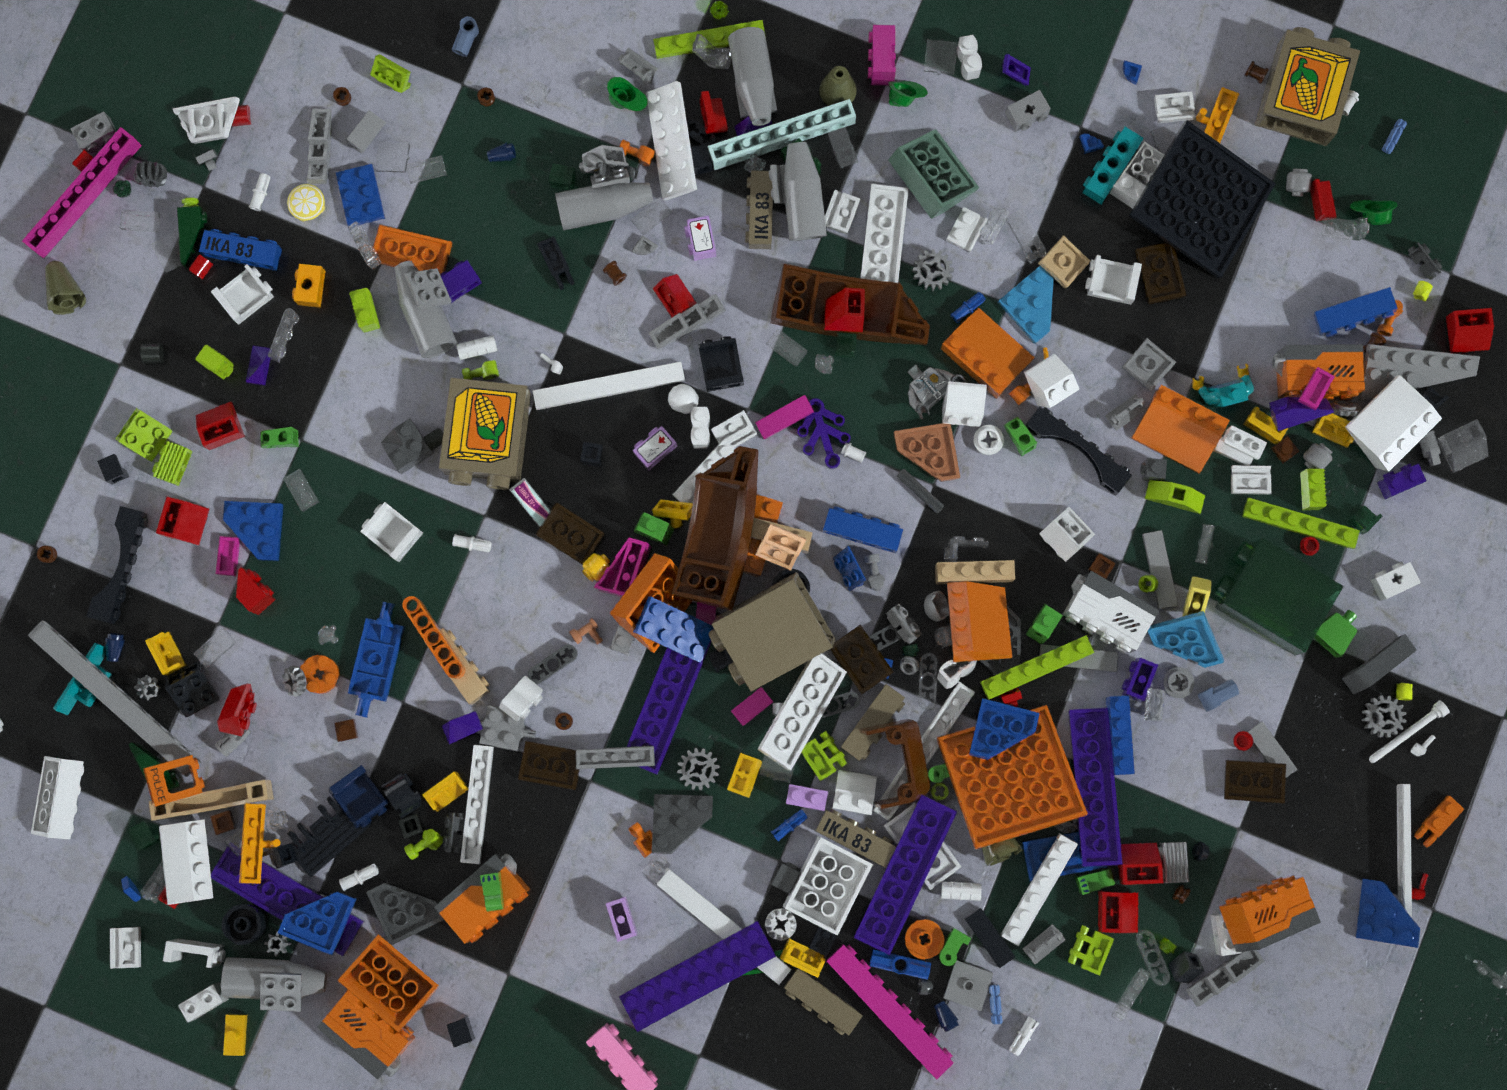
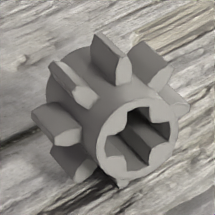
M148 675L141 679L138 678L137 685L134 686L138 691L136 694L140 698L144 696L146 700L154 696L156 697L158 690L161 689L157 685L158 680Z
M278 931L276 936L269 934L270 940L264 943L269 948L267 953L273 951L275 956H279L280 951L287 953L285 948L291 945L290 942H287V937L278 934ZM276 940H280V947H275Z

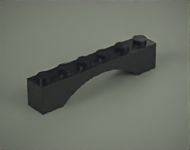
M1039 406L1025 425L1029 432L1038 439L1059 440L1078 449L1093 465L1100 485L1115 496L1132 476L1126 466L1118 465L1110 454L1102 453L1098 450L1099 447L1095 443L1087 442L1079 431L1071 430L1064 420L1055 418L1052 411L1046 407L1042 408Z
M120 506L115 521V527L120 540L118 566L108 585L91 599L86 617L115 624L119 619V608L121 602L126 597V585L132 577L130 573L132 565H135L137 561L136 552L143 541L142 532L147 527L148 514Z

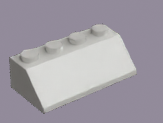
M44 756L31 834L47 838H71L74 831V815L77 813V797L81 791L80 780L84 773V761Z
M205 819L159 826L167 905L213 898Z

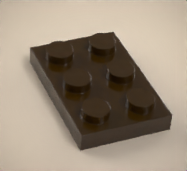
M1162 243L1135 250L1137 261L1142 264L1140 273L1148 305L1186 296L1174 247L1168 243Z
M556 502L535 535L583 565L592 555L605 533Z
M861 624L836 641L833 648L830 649L844 670L847 671L848 676L861 694H864L894 673Z
M525 741L518 780L576 790L580 769H576V750Z
M1225 760L1224 799L1285 803V763Z

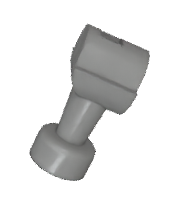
M879 554L865 556V564H869L870 569L868 584L872 590L879 591L885 581L884 576L879 573L877 563L880 561Z

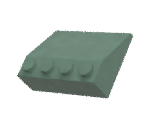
M936 129L898 147L888 159L931 219L943 214L979 189V186Z

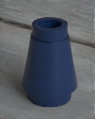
M506 142L487 151V156L490 162L512 161L513 158H516V151L512 143L508 144Z
M107 634L105 638L107 661H119L125 642L123 634Z
M945 1001L934 1006L941 1029L943 1028L945 1033L959 1026L957 1021L959 1019Z

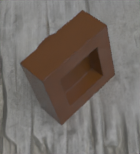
M1288 436L1271 448L1282 464L1299 452Z
M1099 553L1088 570L1106 579L1116 563Z
M355 719L334 723L338 742L358 738Z
M231 810L210 816L215 835L236 829Z

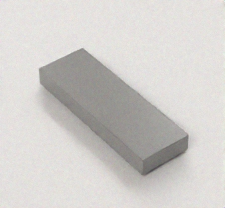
M1263 721L1247 731L1252 735L1253 744L1266 762L1285 763L1286 777L1297 770Z

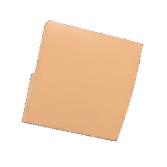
M770 523L755 555L791 571L805 544L806 538Z

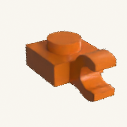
M636 822L628 830L637 838L633 843L645 858L652 853L653 833L650 830L645 833L640 824Z

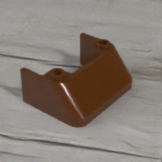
M904 719L859 729L860 733L865 735L885 732L889 743L893 745L901 744L908 783L899 786L897 797L874 801V806L884 809L911 803L919 799L921 795H926L929 792L930 782L920 730L916 721Z

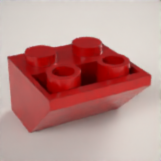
M844 288L828 298L825 303L824 330L863 332L865 289Z
M1492 308L1453 311L1446 316L1451 353L1490 350L1494 330Z
M232 402L196 415V428L203 447L209 451L245 437Z
M166 496L156 534L199 546L210 509Z
M241 567L238 569L236 598L249 612L259 615L276 600L272 596L274 592L268 585L265 586L260 582L262 578L255 571Z
M246 683L230 689L217 720L219 732L242 736L244 730L249 728V718L251 713H255L257 703L254 701L255 693L252 691L251 684Z
M1157 843L1121 844L1122 865H1118L1119 884L1163 883L1162 861Z
M1098 891V931L1106 933H1138V893Z

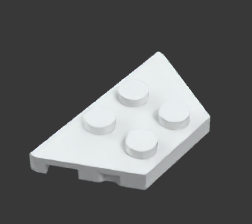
M230 97L173 108V112L181 120L180 124L186 130L191 143L198 144L228 138L240 100L238 97Z

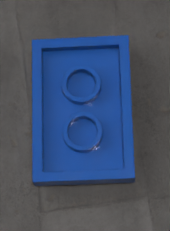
M372 164L335 172L348 227L385 219Z

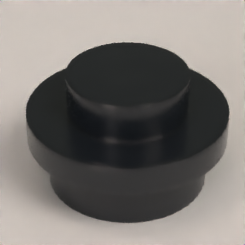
M1201 841L1195 844L1192 849L1194 859L1196 861H1205L1209 855V846Z

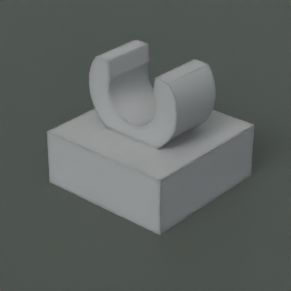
M212 149L196 157L199 165L205 163L208 170L211 171L217 168L213 159L218 157V155Z

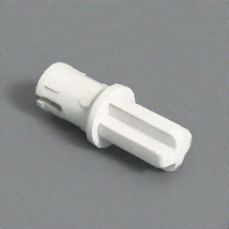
M265 173L259 175L256 188L252 190L254 193L249 208L255 211H261L263 200L267 196L266 191L270 176Z
M455 534L452 545L467 548L469 551L473 549L490 552L492 543L476 539L474 536L466 537Z
M372 864L359 871L355 870V873L339 879V883L345 891L359 883L363 884V881L378 875V868L375 864Z
M1028 1016L1021 1030L1017 1031L1018 1035L1009 1048L1010 1052L1017 1056L1021 1053L1027 1041H1031L1030 1037L1039 1025L1037 1021Z

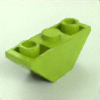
M1149 480L1144 499L1201 514L1205 495L1181 484Z

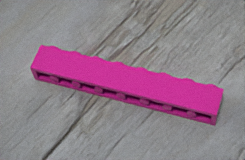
M120 127L22 242L42 258H45L142 145Z
M842 944L826 961L937 1080L954 1064L951 1060L953 1055L945 1047L941 1049L937 1045L939 1040L932 1033L928 1035L923 1030L926 1026L918 1018L914 1020L909 1015L912 1011L904 1003L900 1005L896 1001L898 996L891 989L887 991L882 986L884 981L877 974L873 976L868 971L871 967L863 959L859 961L855 957L857 952L850 945L846 947Z

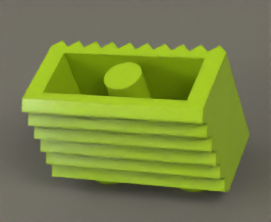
M368 288L350 292L349 295L351 296L352 306L355 310L354 313L360 330L366 333L379 329L380 324L372 294Z
M208 345L202 348L195 359L223 380L230 376L234 369V365L229 359Z
M167 441L166 445L163 444L159 454L161 457L159 462H156L153 466V477L179 486L193 451Z
M1305 469L1300 472L1302 510H1320L1326 507L1324 469Z

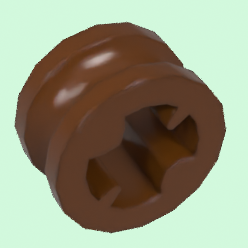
M345 87L335 89L333 98L340 106L348 105L351 102V94ZM341 93L345 95L344 100L339 98Z
M485 87L479 90L477 96L480 104L486 107L491 106L495 102V95L492 89ZM486 93H487V95L489 96V99L486 100V99L484 98L483 94H486Z
M45 545L38 549L37 557L41 562L51 563L57 558V551L54 547ZM45 550L51 552V555H48L50 558L43 557V554H46Z
M560 713L555 719V724L559 729L567 730L572 726L573 718L568 713ZM562 716H566V719L570 721L569 725L566 724V727H562V723H559V718L562 719Z
M1180 884L1173 895V900H1179V903L1183 904L1190 893V889H1185L1184 885Z

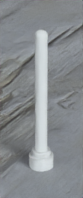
M1440 700L1436 702L1430 713L1369 757V761L1375 763L1436 717L1440 718L1449 714L1448 707Z

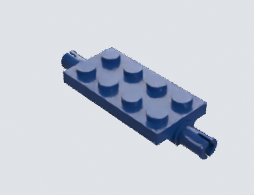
M382 603L380 617L377 620L368 618L365 620L348 689V694L357 695L360 698L355 714L357 716L368 718L370 703L373 699L387 702L405 628L401 625L392 624L391 616L395 606L392 603Z

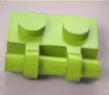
M827 731L820 734L824 742L819 744L814 738L805 745L801 752L820 781L837 771L833 766V763L836 761L841 767L847 764L844 753L839 751L834 743V738L830 737ZM826 747H828L831 753L833 754V757L830 759L823 751V749Z
M1082 925L1080 932L1076 934L1077 939L1074 947L1069 951L1070 957L1068 962L1075 965L1077 958L1083 960L1081 968L1100 976L1114 938L1094 931L1091 938L1087 936L1089 928ZM1084 941L1089 943L1085 954L1080 952Z

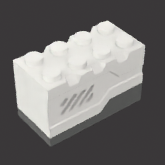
M1092 571L1085 576L1077 575L1071 585L1073 597L1062 614L1066 617L1065 620L1074 625L1076 623L1083 626L1082 630L1091 635L1093 633L1100 635L1099 640L1106 644L1111 642L1117 645L1116 650L1123 654L1137 651L1159 610Z

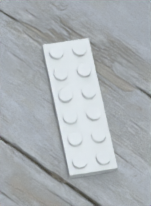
M675 81L646 92L663 200H669L697 190L681 83Z
M871 184L861 279L898 283L909 188Z
M823 654L809 660L759 745L758 750L786 770L791 771L847 671Z

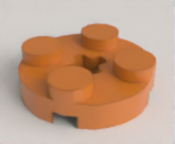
M315 655L308 658L300 666L306 677V689L308 691L324 694L336 686L340 672L336 662L329 657ZM318 669L324 671L321 680L318 677L315 678Z
M916 920L909 925L905 932V946L916 958H932L938 955L944 946L943 932L939 925L931 920ZM926 933L928 934L927 938L930 939L929 943L925 942L924 945H922L919 937L920 935L923 936Z

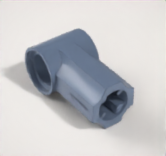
M467 16L460 21V29L451 49L463 57L468 56L474 38L479 34V28L474 18ZM468 25H473L471 30H465Z
M1230 679L1197 695L1205 711L1208 712L1240 693L1236 683Z

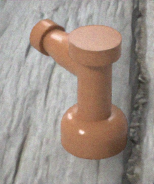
M593 618L579 630L572 629L569 631L577 644L582 642V636L587 633L590 634L597 645L603 641L596 631L598 625Z

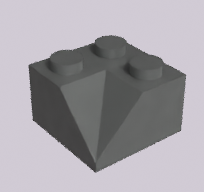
M410 418L395 427L381 442L388 457L401 474L434 454Z

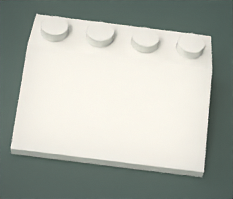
M1397 375L1345 428L1375 468L1390 471L1442 418L1418 391L1401 375Z
M818 836L783 907L838 935L873 864Z

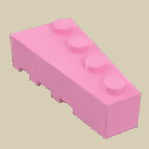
M607 1022L586 1041L590 1048L593 1045L596 1047L597 1056L602 1061L610 1063L608 1064L610 1071L616 1077L620 1076L622 1078L621 1083L627 1090H654L657 1087L658 1083L656 1081L658 1078L651 1070L649 1072L643 1066L645 1062L639 1055L635 1056L632 1053V1046L626 1039L622 1041L618 1036L620 1032L614 1024L609 1025Z

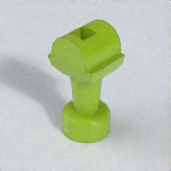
M486 361L482 364V367L470 370V368L462 369L463 379L473 380L476 377H483L484 380H490L499 377L496 361Z
M433 829L425 830L422 835L423 839L415 845L410 843L405 846V852L413 860L419 856L420 851L426 848L437 850L443 843V837Z

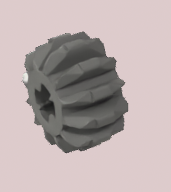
M143 161L142 163H137L134 170L135 181L145 187L158 188L163 186L167 179V168L157 162Z

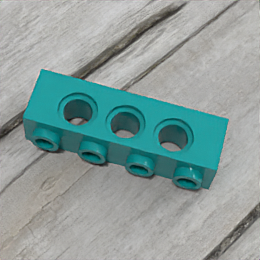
M1124 127L1122 132L1118 130L1112 139L1115 141L1113 146L1110 147L1108 145L1103 153L1105 158L1102 162L1098 161L1093 168V171H1095L1092 177L1088 176L1083 186L1085 189L1083 194L1102 205L1144 138L1127 127ZM1117 147H1123L1126 152H1120ZM1107 162H1113L1116 167H1110ZM1098 177L1105 178L1106 182H1099Z

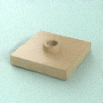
M1062 236L1038 264L1066 289L1091 261L1065 236Z

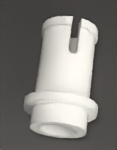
M1349 90L1342 115L1348 116L1355 102L1359 101V94L1357 92Z
M845 443L841 451L844 454L843 457L848 456L862 463L866 452L851 446L852 443Z

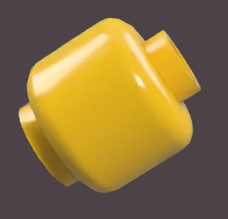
M593 553L583 563L582 573L591 582L594 580L599 582L607 567H610V560L604 554Z

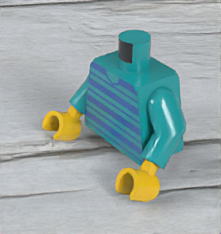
M1245 364L1244 369H1240L1237 366L1238 377L1241 379L1208 388L1204 386L1203 376H1199V380L1192 379V388L1198 390L1209 407H1225L1249 400L1248 396L1254 391V386L1249 376L1248 364Z

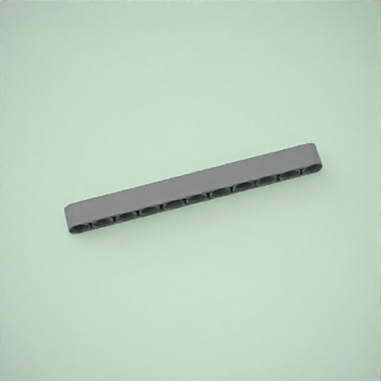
M42 620L28 634L36 644L167 761L189 755L197 758L47 622ZM189 765L176 768L186 777L191 774Z

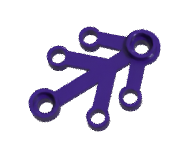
M814 398L809 400L811 406H818L819 410L814 411V413L805 418L802 426L797 429V434L800 438L807 437L808 428L815 418L817 426L808 443L803 446V453L807 456L814 453V446L819 437H821L826 453L825 465L829 469H836L840 465V457L833 452L828 434L839 439L843 445L845 443L848 444L851 437L847 432H841L824 423L822 416L832 420L835 426L841 427L844 425L845 418L840 414L837 415L825 409L824 403L820 399ZM836 418H841L843 422L838 424L835 420ZM805 429L806 434L801 435L799 430ZM846 435L848 441H842L841 437ZM808 446L812 448L810 453L805 451V448ZM835 459L836 464L830 465L829 460Z

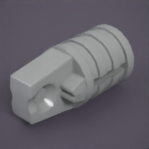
M1434 431L1428 432L1419 441L1423 457L1427 458L1430 466L1441 463L1439 457L1441 451Z
M249 728L244 730L242 736L227 733L215 746L227 757L246 739L251 731Z

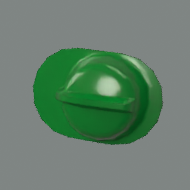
M613 77L607 83L608 98L614 107L641 111L647 106L645 94L626 79Z
M888 82L890 87L889 104L891 106L908 107L915 98H922L928 94L927 89L916 82Z
M1360 200L1350 204L1352 210L1362 212L1364 219L1372 225L1390 224L1392 221V210L1398 206L1395 201Z

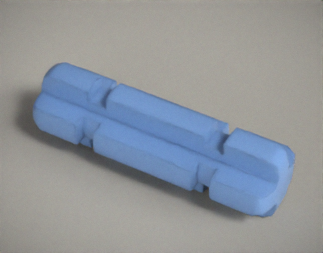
M1402 119L1396 121L1386 143L1382 147L1383 152L1391 154L1403 129L1407 125L1406 121Z
M997 984L989 986L992 1024H1002L1003 1022L1002 1015H1000L1002 1012L1001 998L999 996L1000 987Z

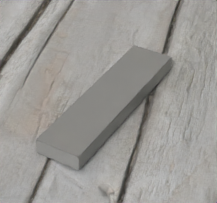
M1162 530L1142 534L1150 575H1154L1158 580V588L1154 591L1158 609L1178 606Z
M1041 644L1039 656L1061 646ZM1094 650L1093 654L1064 667L1117 672L1118 652Z
M654 746L576 749V769L655 766Z

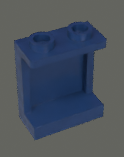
M362 765L329 787V793L356 829L360 826L364 828L372 822L371 818L376 814L380 816L388 810L389 801L383 797L366 774V770Z

